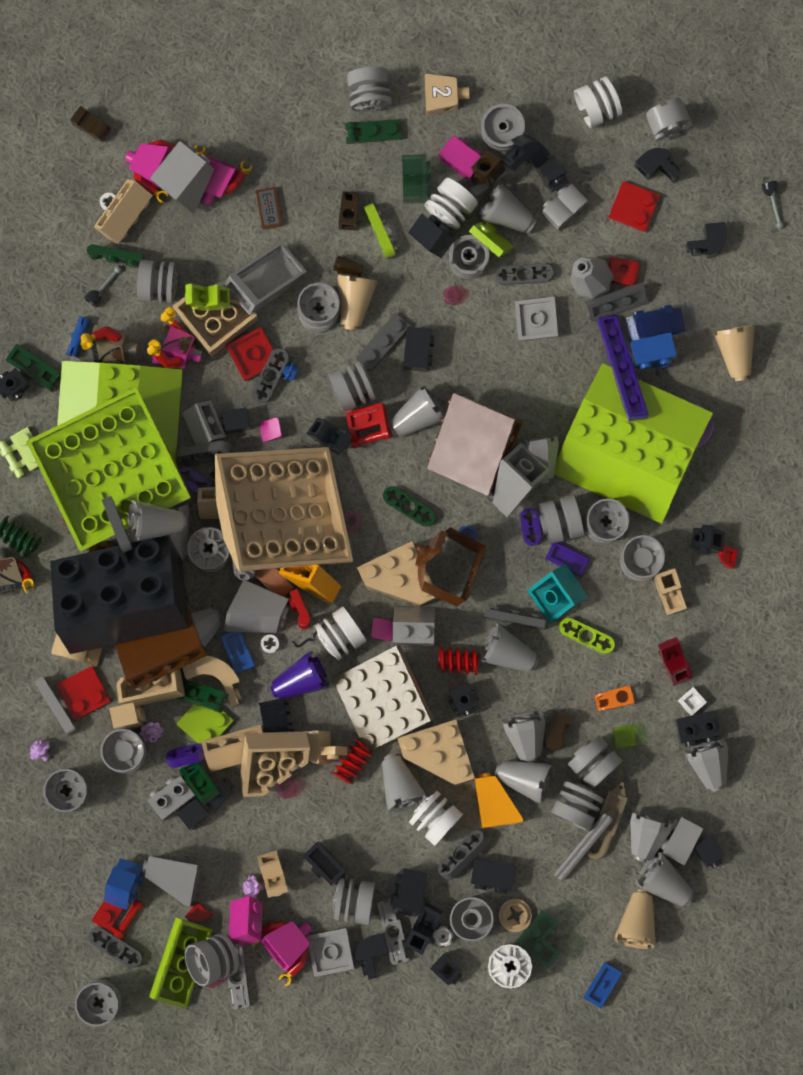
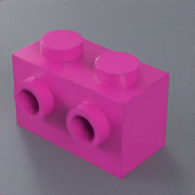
M452 136L439 152L438 159L468 182H471L474 178L471 167L483 154L477 149L472 150L467 146L468 143L461 137L456 138Z
M251 896L231 901L229 939L232 942L245 946L261 941L263 902Z

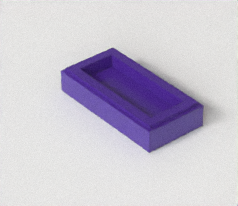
M560 543L552 544L545 558L558 566L566 564L572 573L582 577L590 561V558Z

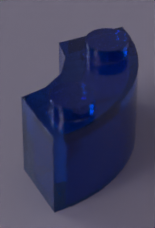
M665 305L660 307V310L644 313V310L632 313L633 316L625 319L630 342L670 332L673 336L686 331L681 308H672V305Z

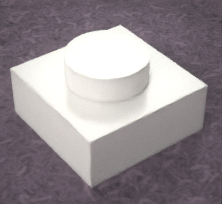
M694 687L678 700L690 716L707 703Z

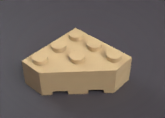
M185 297L172 306L178 317L211 357L259 321L255 312L249 316L237 300L230 299V308L213 311L194 310L192 306L186 305Z
M412 541L357 567L366 589L419 607L438 599L421 591L418 580V566L415 565L418 553ZM425 569L424 581L433 585Z
M181 668L136 689L131 687L124 675L117 682L119 704L124 705L134 702L136 705L142 706L185 696Z
M456 720L397 738L403 758L455 786L475 780Z
M306 732L245 733L240 773L243 797L266 795L276 783L281 784L292 775L291 772L298 767L302 768L308 764L310 745Z

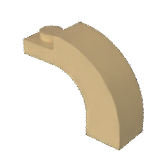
M206 656L182 667L186 680L189 681L201 676L217 678L222 682L226 693L229 694L228 699L231 707L240 705L238 700L242 699L239 689H234L233 686L241 682L232 668L222 660Z

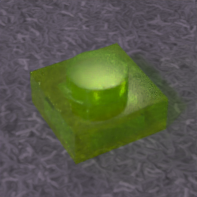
M634 725L613 728L616 749L636 746Z

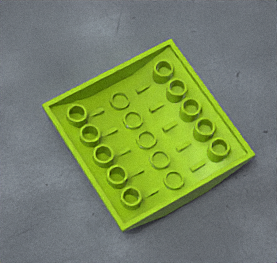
M62 361L58 425L137 387L176 462L183 370L139 365Z
M602 363L566 436L556 461L554 475L606 499L617 500L626 508L662 524L713 413L638 379L649 416L648 419L628 421L612 367Z
M137 387L26 441L80 552L115 535L102 499L112 496L125 530L131 527L128 526V512L130 504H133V500L171 508L191 498L163 435Z

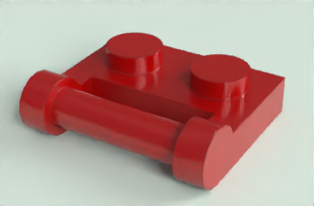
M384 403L346 413L349 434L352 435L351 444L354 449L361 447L362 444L383 438L385 440L392 438V431L389 427ZM377 426L381 427L379 432L359 437L358 432Z
M295 589L290 592L288 603L292 612L297 611L299 627L302 630H306L310 627V617L298 590Z
M135 899L134 904H132L133 906L121 925L116 929L113 925L123 911V908L103 901L91 921L123 940L126 936V930L138 911L142 910L145 905Z

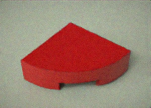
M723 545V551L718 552V555L724 566L735 569L739 549Z
M197 902L185 915V918L190 921L201 922L210 919L213 914Z

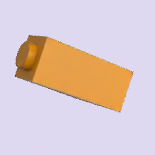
M317 564L281 568L279 571L281 576L310 595L332 604L341 588V585Z
M490 773L478 774L479 778L475 779L482 828L522 823V816L496 776H491Z

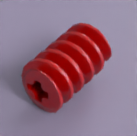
M441 646L439 648L437 670L441 666L442 672L445 673L447 667H449L450 673H453L455 668H457L458 674H461L463 669H465L466 674L469 675L473 669L474 674L477 676L479 656H477L475 649L469 655L467 649H464L463 654H461L459 648H456L455 653H452L451 647H448L445 653Z
M356 739L354 741L357 746L350 744L349 748L352 753L347 752V759H339L342 766L335 765L338 772L331 771L340 780L351 785L354 784L351 777H359L356 770H364L361 763L368 765L366 757L373 758L371 750Z

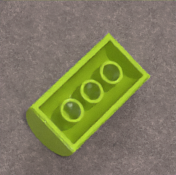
M175 918L149 995L150 998L187 1008L195 981L190 976L186 966V947L198 941H204L211 936L213 929L181 918Z

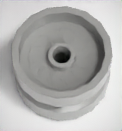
M497 104L492 106L485 112L482 118V138L490 148L496 151L512 149L515 145L511 140L519 135H524V118L522 113L512 105ZM500 125H504V127L507 128L505 130H501Z

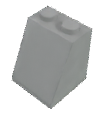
M179 141L150 179L190 212L194 213L215 169L209 165L211 160L202 153L198 156L196 154L198 150L191 144L184 145Z
M520 443L500 461L492 503L500 512L508 517L530 496L551 470Z
M243 580L227 612L224 631L277 633L279 627H284L288 618L287 614L290 609L287 607L288 599Z
M394 606L393 647L400 645L401 647L434 648L435 607Z
M149 856L148 860H145L143 864V872L146 873L145 877L185 906L193 907L201 866Z

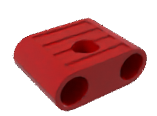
M610 257L608 266L614 275L613 282L611 283L630 287L629 285H636L641 264L635 261Z

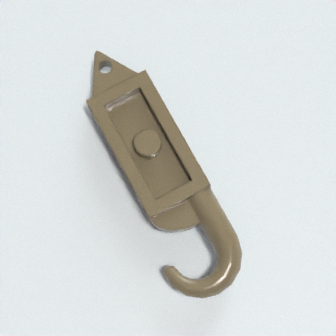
M621 782L612 791H608L598 820L604 813H607L613 818V821L598 838L603 841L600 851L597 853H592L590 850L587 851L586 855L591 859H602L608 853L628 799L625 794L624 782Z

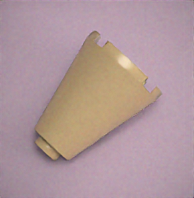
M338 275L341 324L345 325L344 329L356 330L357 327L362 325L375 291L377 280Z
M754 325L714 331L730 377L735 378V381L747 380V376L751 375Z
M637 890V892L632 894L615 934L614 940L617 943L622 940L626 941L624 945L629 947L648 949V945H651L652 949L655 948L653 896L649 895L650 892Z

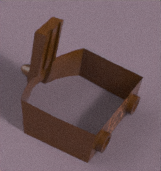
M452 527L448 528L445 532L441 530L428 544L417 545L416 550L419 553L415 565L418 566V580L421 591L456 607L466 602L471 594L470 587L476 571L483 562L484 557L482 555L486 546ZM446 536L467 549L478 553L461 597L450 594L424 581L426 564L428 560L430 561L442 551L441 547L445 543Z

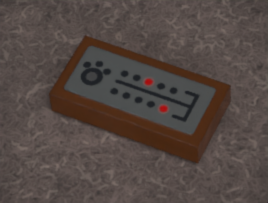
M276 187L256 190L263 230L282 227Z

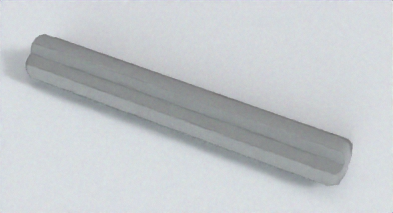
M604 813L556 871L555 876L558 879L565 880L613 821L609 814Z

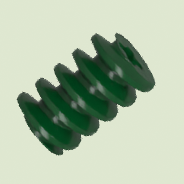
M9 515L6 516L0 523V539L3 538L2 542L5 544L9 542V547H16V551L18 553L22 552L24 557L29 556L37 549L42 538L34 540L35 533L28 536V528L22 532V524L15 527L16 520L13 519L9 523Z

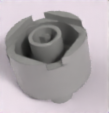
M681 98L668 100V104L664 106L659 104L646 113L648 124L656 141H660L667 136L669 139L675 138L680 135L679 131L693 126Z
M464 235L451 245L449 265L455 275L470 280L480 277L486 271L489 263V249L475 236ZM467 254L471 255V260L466 259Z

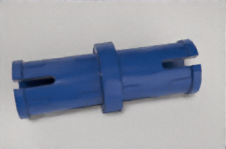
M79 316L74 333L71 334L72 340L66 352V355L74 356V358L79 357L82 347L81 336L87 333L91 320L83 319L84 317Z

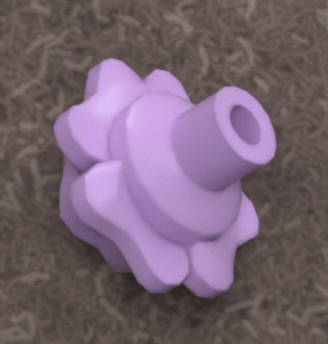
M148 722L146 725L141 726L139 736L143 737L144 741L156 742L158 738L162 737L164 729L160 727L159 722Z
M41 740L35 741L30 747V758H42L43 761L48 760L50 755L47 751L50 748V742L48 740L45 742Z
M249 875L248 880L243 883V892L256 899L259 891H264V883H259L255 875Z

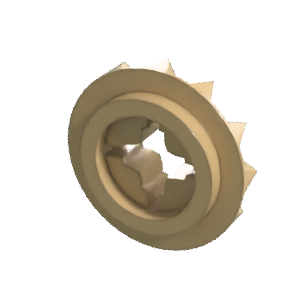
M520 899L506 901L499 910V921L508 931L520 932L527 928L531 922V909L527 903ZM510 907L516 912L523 910V913L519 915L520 924L515 919L507 921V918L512 915Z

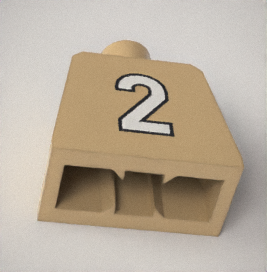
M425 74L426 116L458 110V100L469 99V87L457 88V78Z

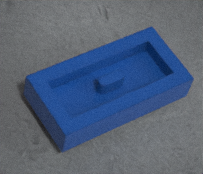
M230 632L220 636L236 674L255 667L241 632Z
M604 962L583 998L602 1008L622 972Z

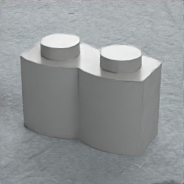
M573 184L568 187L566 185L557 192L558 197L554 200L550 198L543 205L542 214L557 230H560L588 204V200Z

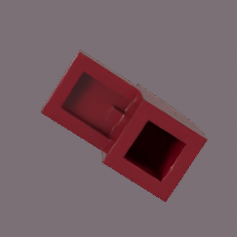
M675 637L658 644L660 658L673 685L675 686L691 679L690 666L683 655L678 638Z

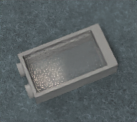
M280 242L229 275L224 286L230 288L231 295L250 316L298 284L307 271L302 263L298 262L292 255L289 248Z

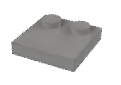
M555 297L515 301L519 342L559 337Z
M348 928L307 936L310 942L309 952L314 977L356 969Z

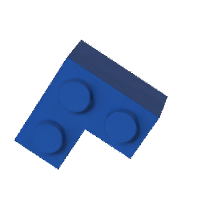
M671 332L633 340L630 343L635 368L641 367V370L649 369L653 366H659V369L669 368L677 356Z
M120 858L107 880L104 902L125 910L128 909L130 903L134 904L138 886L141 887L145 875L142 874L143 866Z

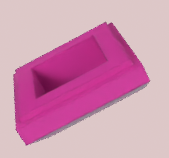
M278 417L259 423L263 443L283 439Z
M373 618L371 639L392 641L393 621Z

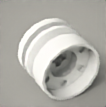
M606 76L600 78V83L597 80L593 81V92L588 85L574 90V97L579 110L581 111L586 108L588 113L584 120L589 128L603 123V113L609 120L613 119V114L616 117L622 115L618 93Z
M445 178L437 188L441 196L432 194L431 200L426 201L425 207L431 215L441 221V224L457 231L460 228L459 223H464L465 221L461 212L470 215L478 205V202L459 183L450 178Z
M343 606L332 613L335 623L331 624L326 618L323 619L327 626L325 630H323L319 623L314 625L318 638L328 653L333 655L338 661L342 659L338 652L340 648L346 655L349 654L346 647L347 643H350L356 649L367 642Z
M438 791L427 797L419 805L409 821L412 826L418 820L422 822L417 828L418 831L427 826L429 830L425 838L434 846L463 815L454 805L444 810L443 807L447 799L444 798L438 804L436 800L441 795Z
M502 945L495 949L489 957V975L501 987L510 989L519 987L531 975V959L527 952L517 945ZM510 960L514 961L513 965L516 966V969L507 972L504 964L509 963Z

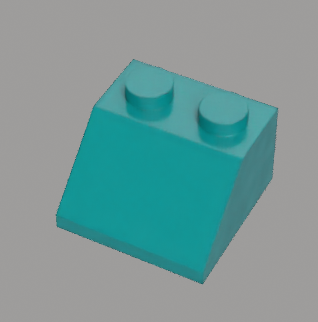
M566 564L551 571L527 590L549 624L588 598Z

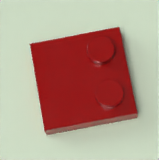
M623 181L608 218L646 232L660 195Z
M261 327L225 345L244 381L262 372L273 350ZM274 354V357L276 358L275 363L272 364L270 362L269 366H274L278 364L279 360L276 354Z
M93 666L56 684L74 721L111 702Z

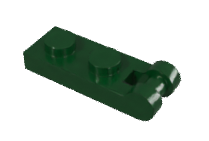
M400 119L345 123V130L348 132L346 137L347 144L402 140ZM355 130H361L362 136H356Z
M95 244L87 247V253L92 260H97L101 257L106 258V261L109 263L118 264V261L126 262V266L137 268L140 260L145 259L143 254Z
M18 344L14 346L5 359L6 362L50 392L55 388L54 385L57 380H61V373ZM47 372L51 374L48 381L43 379L44 375Z
M183 679L185 696L176 699L220 714L222 713V705L225 700L227 701L229 694ZM214 696L217 697L215 703H212Z
M199 762L190 764L186 768L182 767L179 770L203 806L220 794Z

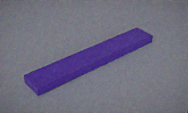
M618 315L598 317L597 323L627 420L648 419L647 407Z

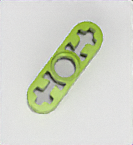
M374 204L363 207L370 225L377 235L378 243L385 258L388 259L395 256L393 246Z
M572 618L563 619L559 625L560 633L563 636L599 653L609 654L614 649L615 642L612 637ZM571 622L572 627L575 629L581 626L582 628L579 630L577 638L573 636L576 633L570 630L566 633L563 624ZM585 630L590 631L593 635L592 640L589 642L581 639V633ZM596 634L601 636L598 640L602 642L606 639L609 640L611 648L602 650V645L596 643V647L593 646L592 643L596 639Z

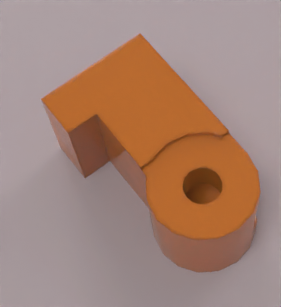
M631 686L594 695L598 712L635 704Z

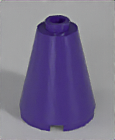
M313 651L306 653L272 681L270 689L275 698L286 699L329 688V682L325 683L323 678H326L327 674L317 656L312 657Z

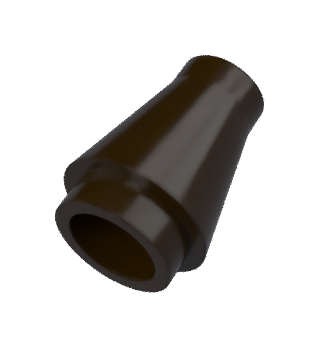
M337 255L333 271H336L337 274L360 277L364 265L353 261L345 255Z

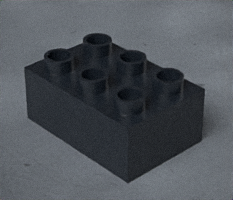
M169 535L132 542L133 549L125 553L122 552L120 546H114L50 561L54 630L69 654L188 628L183 563Z

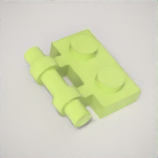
M28 427L10 436L14 443L11 446H8L5 440L0 442V453L7 459L11 472L15 473L18 479L25 475L21 469L24 466H27L30 472L38 468L37 462L26 442L33 438ZM18 450L22 457V460L18 462L13 455V452Z

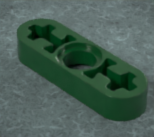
M394 486L384 490L383 499L389 506L423 527H429L434 523L435 514L430 508ZM393 491H395V495L399 499H401V496L405 497L401 501L400 507L396 506V504H398V501H396L395 499H392L391 501L388 500V492L392 493ZM405 502H413L415 509L412 512H406L403 509ZM419 506L422 508L420 510L421 513H430V522H422L423 518L418 514L417 518L413 517L418 511Z

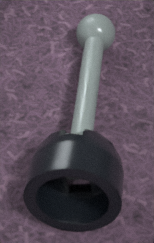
M770 181L761 186L764 194L771 197L777 220L776 227L782 229L784 223L780 219L775 195L778 192L777 181Z
M116 266L114 272L98 291H89L84 296V299L88 303L91 301L93 303L92 306L96 308L102 299L100 293L117 274L122 272V267Z

